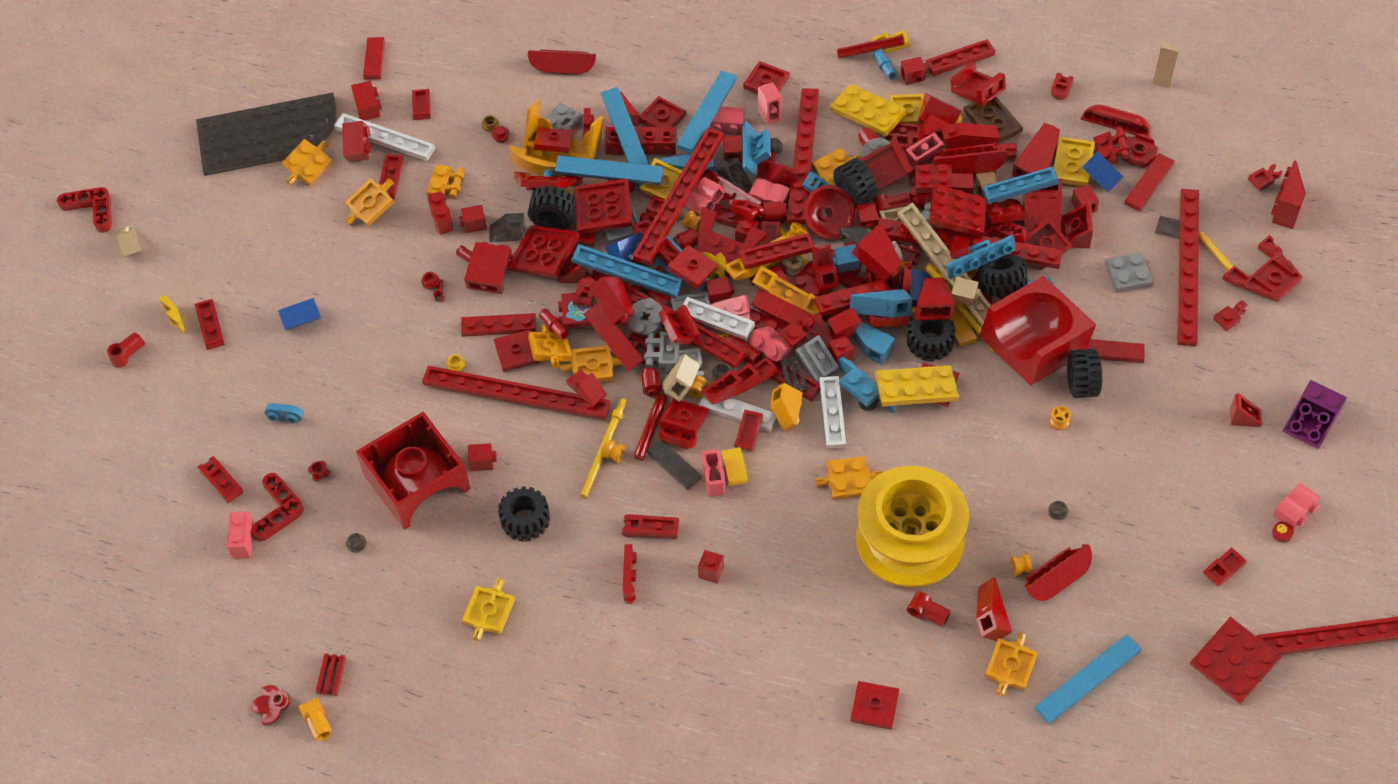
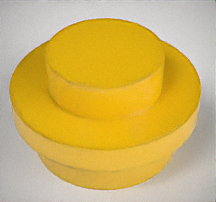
M453 354L446 361V367L449 370L462 371L465 367V360L460 355Z

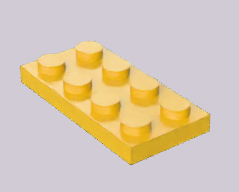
M851 83L830 105V111L884 136H887L907 114L906 108Z
M951 365L877 370L875 372L882 407L958 401L959 398Z

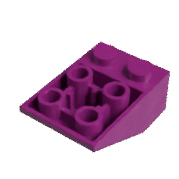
M1310 379L1283 432L1319 449L1342 410L1347 397Z

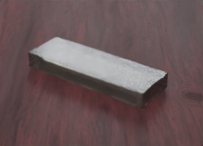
M660 440L648 450V455L686 490H689L702 479V475L663 440Z

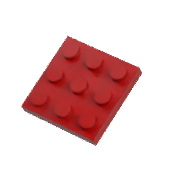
M628 179L575 187L577 230L579 234L633 226Z
M934 184L931 193L929 224L982 238L985 229L986 198Z
M530 225L507 266L510 271L557 278L579 239V234L575 231Z
M1230 616L1190 661V665L1241 705L1279 662L1282 656Z

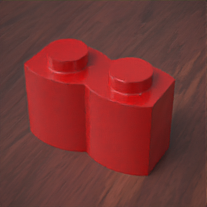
M441 191L428 194L427 199L430 213L434 219L437 232L441 235L453 231L452 217L445 195Z

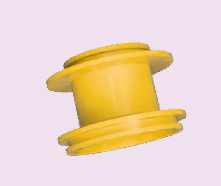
M900 466L879 474L865 487L858 503L856 546L861 560L874 575L896 586L916 588L941 581L957 567L964 552L965 534L969 523V509L962 491L950 478L936 470L923 466Z

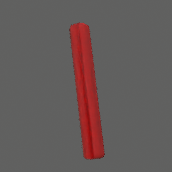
M903 35L838 48L837 55L839 58L864 54L878 49L883 50L902 46L905 44Z
M658 394L656 396L634 452V458L642 461L645 458L665 407L666 395Z

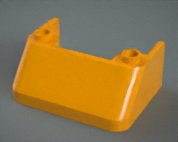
M538 99L527 109L523 149L527 150L528 156L556 164L558 155L587 159L595 158L601 143L604 116H600L590 125V131L585 133L583 141L573 138L569 153L534 150L538 128H552V124L547 118L540 117L542 100Z

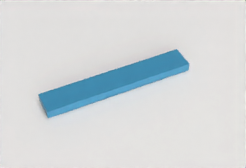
M721 70L679 139L677 149L689 153L694 152L737 81V75Z
M618 87L601 92V97L627 162L649 165ZM636 183L638 190L640 191L642 183Z
M559 155L555 168V173L560 175L605 180L628 179L629 182L660 186L664 167Z
M578 244L572 257V263L620 278L621 280L673 298H677L683 283L682 279Z
M1125 635L1037 704L1034 710L1048 724L1052 723L1138 655L1142 649L1128 635Z

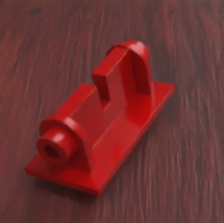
M896 241L903 257L901 261H911L912 266L917 265L919 258L916 257H921V252L918 251V248L908 245V247L902 246L900 242Z

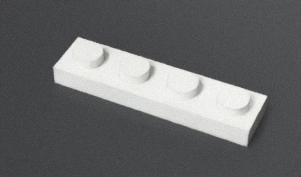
M687 297L683 303L688 308L694 321L741 339L747 340L755 327L754 321Z
M839 376L820 377L826 449L846 448Z
M703 395L699 406L708 408L710 413L741 423L744 409L763 413L764 416L760 430L771 433L777 420L773 412L733 398L712 405Z

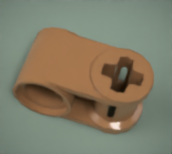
M994 172L975 174V186L979 196L986 198L983 187L997 183Z

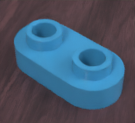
M277 403L267 404L264 412L267 418L272 421L282 420L289 423L300 422L304 414L303 410L297 406Z

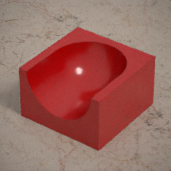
M1042 276L989 306L979 337L1032 386L1067 365L1068 355L1071 350L1087 349L1096 323L1045 276Z
M424 411L356 451L365 478L403 530L411 526L410 521L414 511L432 494L449 487L461 488L464 493L471 489L464 463Z

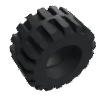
M853 158L834 169L833 179L835 186L842 188L849 194L855 208H857V205L865 204L877 196L878 190L875 178L863 161Z
M538 187L532 192L527 215L535 226L564 230L572 224L576 200L571 193L560 187Z
M1006 254L979 266L981 288L987 295L1006 297L1028 285L1026 261L1021 256Z
M913 316L911 321H909L907 331V346L910 347V352L915 353L917 358L922 357V360L925 361L926 359L934 361L936 358L940 360L942 356L946 357L954 346L956 329L953 320H915V316ZM935 333L938 335V337L929 338L924 336L923 334Z
M1095 348L1071 350L1069 352L1067 378L1070 392L1074 398L1098 397L1100 395L1103 381L1100 356Z
M522 486V489L513 488V492L508 491L506 497L503 496L501 498V503L498 506L502 529H504L506 535L510 534L512 539L517 537L518 541H523V539L531 541L532 537L538 538L539 533L543 534L545 528L549 526L550 514L546 497L539 490L535 491L533 487L526 489V486ZM524 509L534 511L527 518L515 517L517 512Z

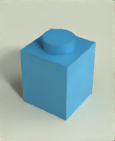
M856 244L834 249L832 259L838 273L860 269V261L852 254Z

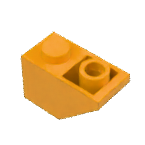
M785 383L773 389L770 407L782 430L786 432L799 423L802 392Z

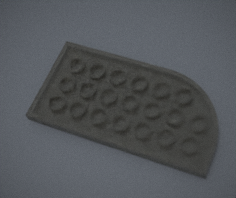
M334 93L196 119L204 176L285 160L304 139L318 147L323 140L326 141L331 135L337 121Z

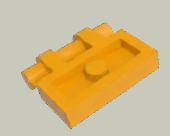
M435 165L426 192L427 196L428 194L441 191L445 196L446 193H449V197L455 199L460 192V183L464 179L465 169L458 167L457 171L453 173V167Z

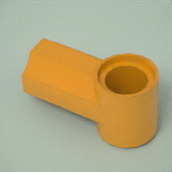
M318 697L299 705L301 714L305 722L308 723L315 740L323 741L329 738L332 734L331 727L324 716L325 712Z

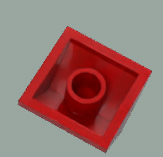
M925 93L918 121L923 122L931 114L949 124H955L962 111L945 101Z
M1090 202L1062 215L1061 232L1073 246L1072 248H1090L1093 236Z

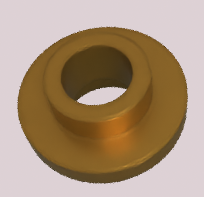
M488 115L483 118L482 128L485 131L492 132L494 128L499 126V121L495 116Z

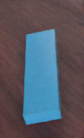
M1049 167L984 186L983 192L987 203L991 204L1057 185L1059 180L1054 167Z

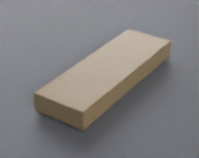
M1162 43L1153 83L1170 88L1180 47Z

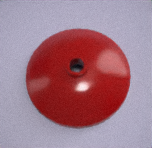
M820 186L814 189L805 200L803 207L804 220L807 227L816 236L827 240L840 238L847 234L854 224L855 206L853 200L845 190L838 186ZM823 211L827 213L826 217L823 216Z

